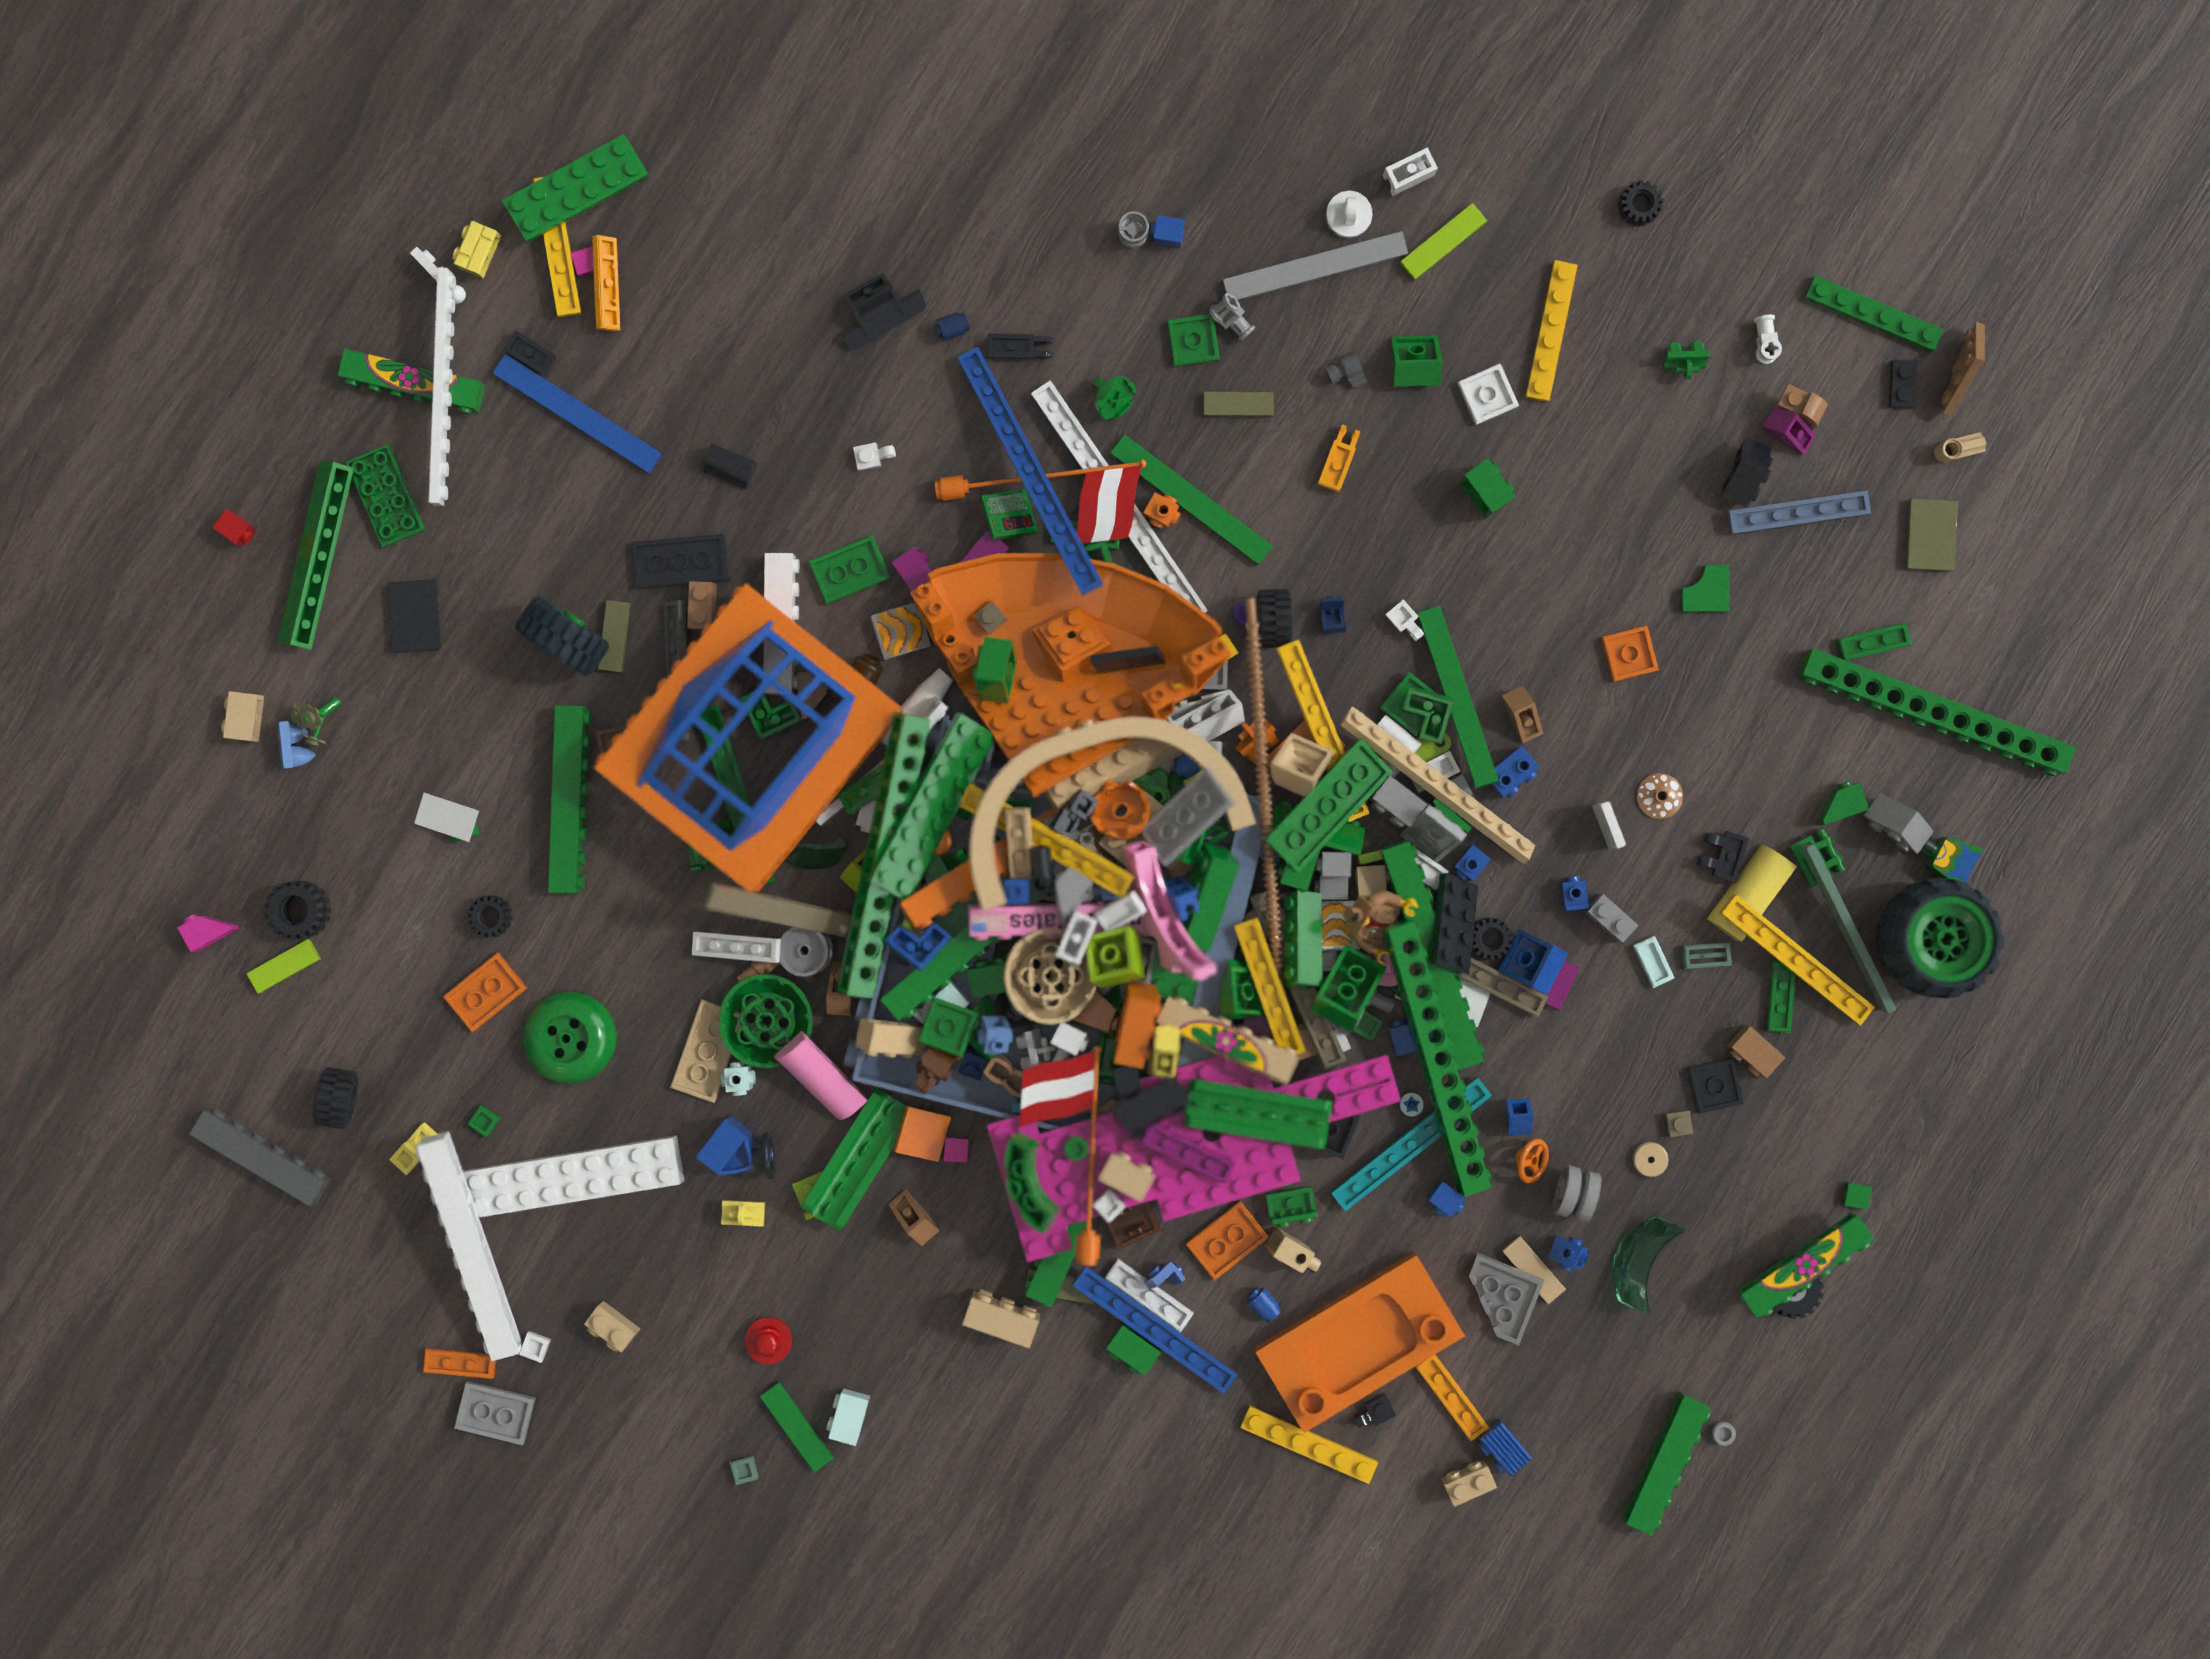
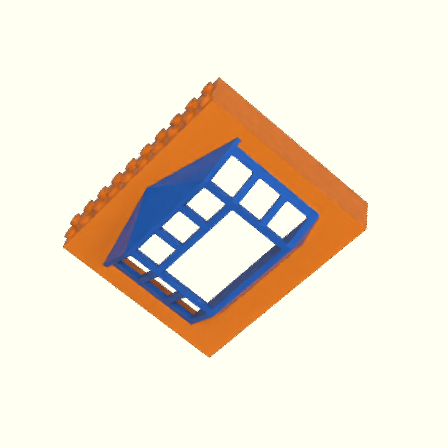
M745 584L743 587L738 586L731 595L732 601L728 605L724 604L716 614L718 618L714 623L709 622L701 632L703 636L698 642L693 641L686 650L687 656L683 660L679 659L671 668L673 673L668 679L663 678L656 687L658 691L655 695L645 699L641 705V708H643L637 716L634 714L627 721L626 726L628 728L623 734L618 733L610 743L612 747L607 753L604 751L595 761L597 765L594 769L747 891L758 893L889 732L894 712H904L902 707L748 584ZM764 639H768L787 655L769 674L747 658ZM792 661L798 663L815 677L798 696H794L775 680ZM742 664L763 679L760 686L744 704L723 688ZM821 683L843 700L826 719H823L804 704V700ZM771 686L818 723L819 727L758 803L751 809L705 773L702 768L767 688ZM717 694H720L739 710L720 734L699 718ZM693 724L697 725L714 739L712 745L697 763H693L674 748ZM668 754L674 756L690 770L675 793L654 777V773ZM696 776H699L718 792V795L704 815L700 814L682 799L683 794ZM724 799L729 800L746 814V818L732 837H729L710 822V818Z

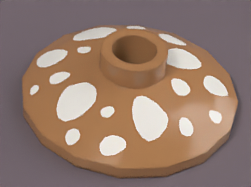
M1656 773L1649 775L1640 783L1636 799L1639 808L1644 814L1654 819H1665L1671 817L1679 810L1683 800L1681 785L1675 778L1668 774ZM1659 792L1665 793L1664 800L1658 798Z

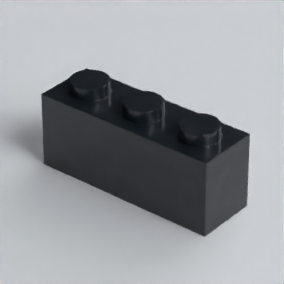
M1177 1077L1172 1079L1164 1078L1156 1084V1087L1150 1090L1144 1088L1137 1092L1135 1097L1129 1100L1126 1098L1122 1099L1114 1105L1112 1117L1125 1140L1189 1108L1190 1099Z

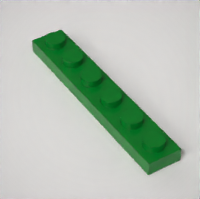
M1816 275L1813 276L1804 297L1806 300L1930 352L1935 351L1944 330Z

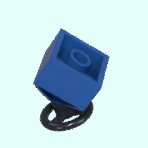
M732 1115L722 1122L696 1156L698 1160L718 1175L735 1174L749 1170L753 1166L760 1167L763 1165L767 1178L773 1179L775 1177V1153L770 1134L764 1133L761 1139V1147L754 1148V1132Z

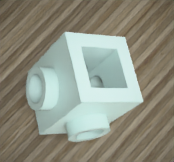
M732 1062L730 1067L725 1068L724 1073H721L722 1087H726V1092H732L733 1096L746 1095V1090L752 1089L753 1084L756 1083L755 1071L751 1069V1066L744 1065L743 1062ZM734 1075L740 1077L741 1081L739 1084L734 1083Z

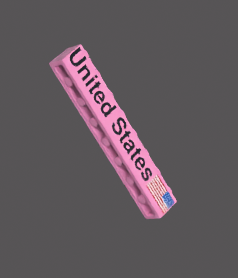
M1114 901L1083 902L1076 912L1097 920L1094 916L1095 912ZM1056 902L1003 904L985 911L981 910L980 904H968V933L970 936H974L976 940H986L988 936H998V939H1011L1012 935H1021V938L1034 931L1049 928L1067 931L1072 920L1071 917L1064 926L1059 923ZM1143 914L1119 927L1130 926L1139 932L1140 936H1151L1145 932ZM1097 922L1093 934L1106 932L1101 924ZM1056 933L1041 934L1046 935L1045 938L1059 937Z

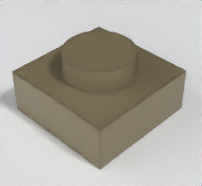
M993 601L974 615L988 634H992L1008 620Z
M1689 1110L1665 1113L1669 1137L1693 1134Z

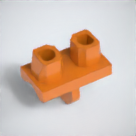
M1266 721L1264 726L1267 728L1264 729V733H1267L1265 740H1268L1265 745L1271 748L1279 740L1274 733L1276 731L1274 726ZM1243 722L1241 727L1244 731L1238 735L1242 741L1234 748L1243 757L1246 756L1249 760L1255 762L1257 757H1254V755L1257 754V751L1254 750L1256 744L1253 741L1256 740V737H1253L1255 730L1252 729L1255 724L1252 723L1248 726Z

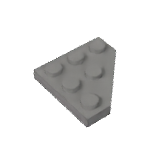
M1478 1253L1469 1275L1471 1282L1477 1290L1479 1299L1486 1314L1489 1316L1496 1336L1519 1345L1544 1279Z

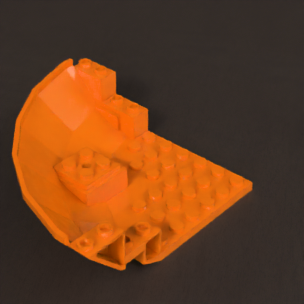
M997 553L937 568L928 573L930 580L928 583L922 584L910 592L934 644L938 646L947 659L948 669L961 692L987 730L993 734L996 743L1009 762L1037 743L1058 736L1056 731L1070 727L1071 731L1080 729L1079 724L1093 720L1094 724L1126 717L1166 720L1174 713V704L1192 694L1195 696L1201 691L1232 655L1219 637L1222 634V629L1215 620L1169 586L1113 563L1090 559L1103 586L1082 596L1060 553ZM993 601L1008 620L992 634H988L974 615ZM1069 633H1074L1076 636L1075 638L1070 639L1067 637V635ZM984 636L1013 641L1017 665L1009 703L981 700L979 692L975 689L976 680H973L974 666H978L977 651L978 646L983 645ZM949 639L954 640L952 643H947L946 641ZM1157 645L1166 656V664L1098 673L1091 664V655ZM1180 683L1182 686L1175 687L1174 684ZM1137 738L1112 739L1056 756L1036 766L1021 780L1032 796L1036 797Z

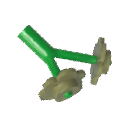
M335 697L320 709L312 708L311 705L305 704L302 706L301 711L299 705L293 703L294 710L291 711L290 717L293 723L297 724L301 729L310 727L311 730H314L312 736L301 733V736L306 737L305 742L309 743L311 747H319L320 743L326 745V741L317 739L325 716L339 707L341 702Z

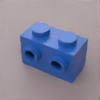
M1520 746L1494 766L1499 781L1490 784V786L1500 798L1505 795L1509 798L1519 790L1517 786L1521 782L1525 781L1528 783L1537 776L1535 771L1540 767L1525 748Z

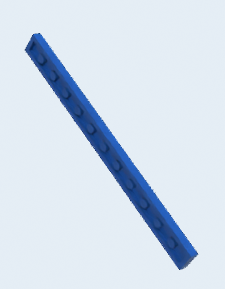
M976 347L958 356L957 358L1081 595L1084 596L1102 587L1103 583L980 349Z

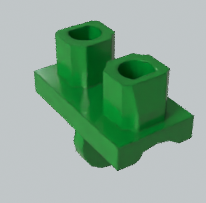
M1702 342L1691 343L1689 351H1682L1680 343H1669L1663 362V369H1675L1676 373H1683L1684 379H1691L1693 372H1700V369L1706 368L1710 352L1704 349Z

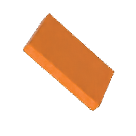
M498 952L445 994L443 998L473 1033L528 988Z
M1239 1200L1185 1244L1215 1281L1266 1241L1269 1236L1241 1200Z

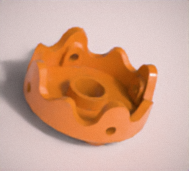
M1128 780L1124 783L1106 781L1102 784L1100 792L1094 796L1099 801L1090 817L1099 832L1105 837L1113 840H1127L1141 833L1150 819L1151 806L1143 789ZM1126 807L1128 810L1124 816H1116V811L1119 808Z

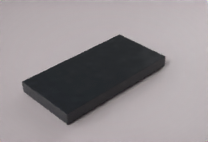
M725 534L632 542L636 589L689 585V581L713 583L729 581Z

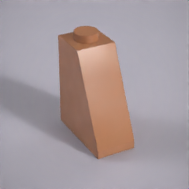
M1095 990L1090 1003L1076 1017L1068 1021L1112 1036L1114 1031L1118 1030L1120 1013Z

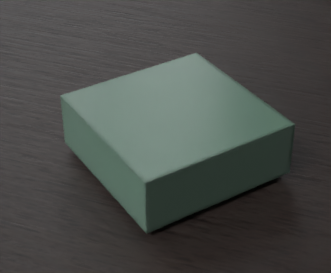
M753 1455L730 1461L735 1485L759 1479Z

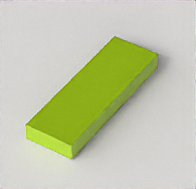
M307 939L246 974L257 994H260L321 960L311 940Z

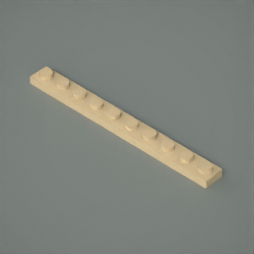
M1353 706L1347 711L1340 724L1356 738L1362 739L1372 750L1521 863L1525 864L1530 860L1535 845L1529 839L1525 838L1492 811L1476 801L1475 798L1459 788L1454 782H1451L1437 769L1426 763Z

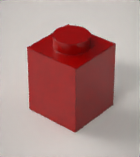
M229 509L223 512L213 526L215 530L231 542L242 547L253 539V532L256 530L253 525Z

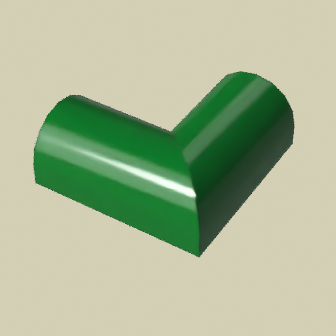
M1409 686L1403 710L1425 716L1419 738L1442 744L1455 699Z
M755 691L741 697L742 703H746ZM764 693L747 713L759 740L803 721L798 707L790 701L771 709Z

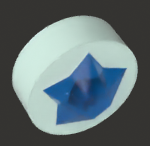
M1410 1092L1401 1097L1399 1106L1405 1115L1417 1116L1421 1113L1423 1100L1419 1095Z

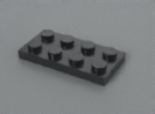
M1448 873L1439 875L1430 964L1460 976H1469L1478 886Z

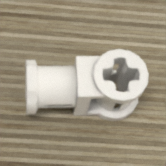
M1770 314L1753 319L1757 325L1758 332L1756 358L1760 363L1767 365L1771 364L1782 352L1777 332H1774L1773 320H1775V315ZM1766 348H1768V351L1773 352L1771 356L1769 352H1765Z

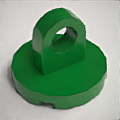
M1098 376L1092 382V385L1098 391L1094 408L1096 413L1103 419H1117L1132 406L1134 401L1132 397L1133 393L1136 395V388L1134 383L1125 376H1117L1107 382Z

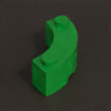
M1018 1132L1011 1136L1007 1145L1004 1159L1007 1179L1005 1183L1010 1199L1014 1201L1021 1212V1217L1032 1228L1043 1234L1052 1227L1061 1207L1056 1205L1046 1195L1038 1180L1036 1155L1040 1143L1024 1133Z

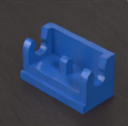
M1180 876L1163 882L1169 900L1180 921L1187 920L1186 907L1189 904H1192V909L1195 913H1198L1199 904L1196 897L1198 894L1196 888Z

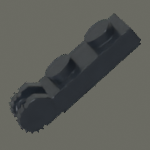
M989 333L987 358L1049 359L1053 357V352L1048 350L1036 351L1034 350V343L1048 345L1053 343V338L1049 336H1034V334Z

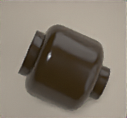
M864 653L863 656H857L851 666L874 686L877 685L883 671L880 659Z

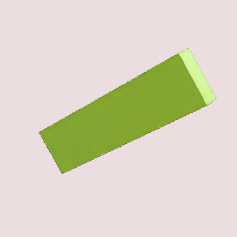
M1472 203L1405 257L1400 264L1415 281L1487 222L1486 218Z

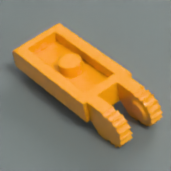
M1343 424L1336 440L1332 444L1317 484L1338 493L1341 490L1355 453V445L1360 434L1359 430H1355L1352 434L1350 445L1342 443V438L1347 431V426Z

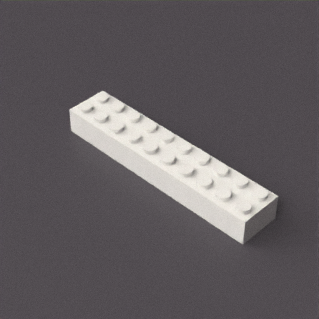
M677 1135L462 1170L478 1217L679 1185L684 1182Z

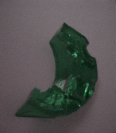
M837 838L833 843L823 842L822 845L810 844L800 840L784 861L804 869L832 867L840 863L850 843L841 838Z
M1652 1215L1647 1217V1220L1639 1226L1634 1225L1627 1232L1619 1244L1612 1264V1280L1615 1281V1297L1618 1302L1650 1315L1647 1285L1652 1265L1664 1246L1676 1236L1684 1233L1685 1228Z

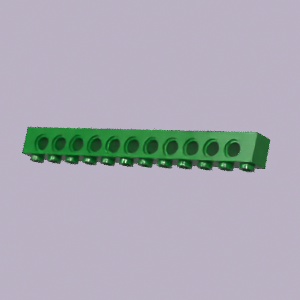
M1814 648L1806 651L1797 675L1804 678L1803 682L1806 684L1825 686V691L1833 694L1841 692L1847 695V699L1860 703L1861 700L1869 703L1868 707L1879 711L1886 709L1891 711V716L1899 719H1904V717L1910 718L1912 723L1917 726L1926 727L1928 725L1934 727V732L1947 736L1949 733L1955 735L1957 741L1969 744L1971 741L1978 744L1977 748L1987 752L1995 750L2000 752L1999 756L2008 760L2016 758L2022 761L2021 764L2029 768L2040 767L2044 769L2043 773L2057 777V774H2067L2076 749L2072 745ZM1824 666L1830 670V677L1828 679L1822 675V668ZM1845 675H1849L1852 679L1850 687L1844 684ZM1867 683L1872 684L1874 687L1872 695L1866 692L1865 687ZM1890 691L1896 696L1894 703L1889 702L1887 698ZM1912 699L1915 700L1917 703V709L1915 712L1912 711L1909 707V703ZM1933 708H1936L1939 711V717L1937 720H1935L1931 715V711ZM1955 716H1958L1961 720L1959 728L1953 724ZM1977 724L1983 729L1981 736H1978L1975 732ZM1999 732L2004 735L2003 744L1997 741ZM2021 741L2025 742L2026 744V750L2024 753L2021 752L2019 749V743ZM2043 749L2048 753L2046 761L2041 758V751Z
M894 712L837 988L838 991L846 995L873 998V993L877 988V974L882 964L881 954L887 939L886 930L891 919V906L895 896L867 879L890 836L888 837L889 830L892 828L893 832L920 779L921 760L925 755V741L930 731V719L899 712ZM911 734V741L907 743L908 736ZM906 758V765L903 767L902 763ZM901 781V782H902V786H901V788L898 790V784H899V782ZM897 804V810L893 814V808ZM878 897V902L874 906V901ZM873 921V926L869 929V924ZM868 944V949L864 952V948ZM864 967L863 973L859 976L860 970Z
M1409 919L1381 927L1457 1192L1467 1197L1491 1188L1489 1182L1491 1174L1484 1165L1483 1158L1485 1153L1477 1141L1478 1129L1475 1123H1472L1470 1116L1472 1108L1464 1095L1466 1087L1463 1080L1459 1078L1457 1070L1460 1067L1457 1058L1453 1057L1451 1050L1453 1048L1452 1039L1446 1033L1445 1026L1447 1021L1443 1012H1440L1438 1005L1440 997L1438 992L1434 990L1432 984L1434 976L1426 963L1428 958L1427 951L1421 945L1419 939L1421 936L1420 927L1415 921ZM1409 940L1410 947L1407 951L1404 952L1402 948L1405 941ZM1416 963V971L1410 974V965ZM1422 985L1423 991L1421 995L1416 996V988ZM1428 1007L1429 1014L1423 1019L1422 1011ZM1435 1030L1434 1039L1429 1041L1428 1035L1430 1031ZM1438 1052H1441L1442 1058L1436 1063L1435 1056ZM1448 1074V1081L1442 1085V1077ZM1454 1096L1453 1105L1448 1107L1449 1098ZM1460 1118L1461 1124L1455 1129L1454 1122ZM1467 1140L1466 1148L1460 1150L1461 1143ZM1473 1162V1169L1467 1172L1468 1164Z

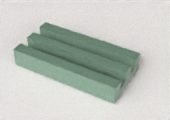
M1730 942L1682 946L1684 969L1732 966ZM1725 948V952L1689 954V950ZM1726 957V961L1690 964V959Z

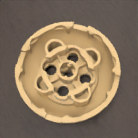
M1049 928L1034 931L1019 940L1007 957L1004 967L1006 993L1013 1006L1022 1015L1033 1021L1045 1024H1057L1076 1017L1090 1003L1095 993L1096 985L1090 982L1087 948L1079 965L1057 956V952L1066 934L1065 930ZM1056 933L1059 937L1045 938L1046 935L1041 934ZM1058 958L1063 961V966L1059 969L1054 966V962ZM1034 959L1040 961L1038 969H1034L1032 966ZM1049 972L1050 978L1045 979V974ZM1058 982L1063 984L1061 992L1055 990V985ZM1035 983L1040 984L1041 987L1038 993H1034L1032 990Z

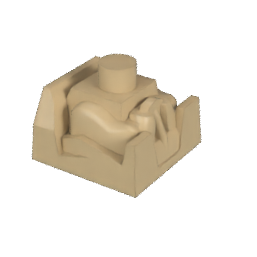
M1291 733L1271 763V776L1274 783L1305 797L1313 790L1326 766L1330 765L1334 751Z

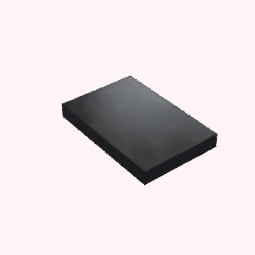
M435 579L388 582L392 652L441 649L437 581Z

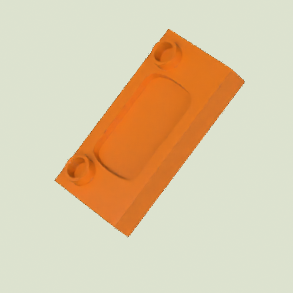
M1413 1251L1256 1345L1254 1349L1303 1433L1452 1345L1465 1337Z

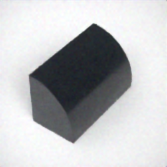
M710 444L703 472L747 490L757 463L744 456Z

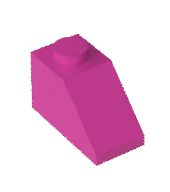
M196 914L183 920L184 924L177 927L190 952L201 951L239 929L236 924L208 916H196Z

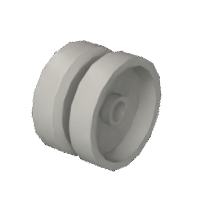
M798 927L790 928L781 938L780 963L788 972L795 976L806 977L822 972L830 965L834 957L835 945L833 938L827 933ZM807 947L809 952L805 954L803 949Z
M1567 1164L1557 1183L1553 1200V1213L1563 1217H1567L1572 1213L1574 1220L1588 1223L1593 1216L1601 1189V1174L1587 1170L1582 1175L1580 1168Z

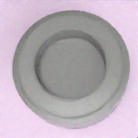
M1718 1421L1711 1428V1437L1717 1444L1727 1446L1735 1440L1736 1431L1730 1423Z

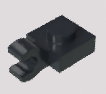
M1383 1393L1364 1403L1367 1410L1353 1416V1419L1358 1428H1361L1371 1420L1377 1426L1395 1417L1396 1414L1386 1394Z

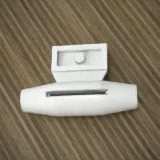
M939 668L922 682L901 706L903 712L930 719L929 726L931 729L936 722H939L944 717L945 711L948 709L942 702V699L952 684L953 679ZM890 730L881 740V742L886 746L888 744Z

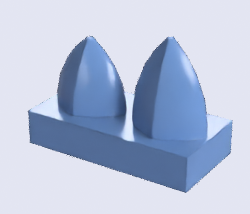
M289 721L277 723L281 770L301 766L315 757V753L306 748L291 746V744L297 743L304 738L301 736V733L308 734L305 728L301 729L297 724L289 723Z

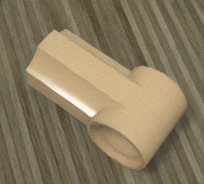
M1979 432L1948 439L1935 447L1934 456L1939 462L1947 463L1955 459L1983 453L1986 451L1985 437ZM1946 446H1949L1951 448V456L1946 453Z

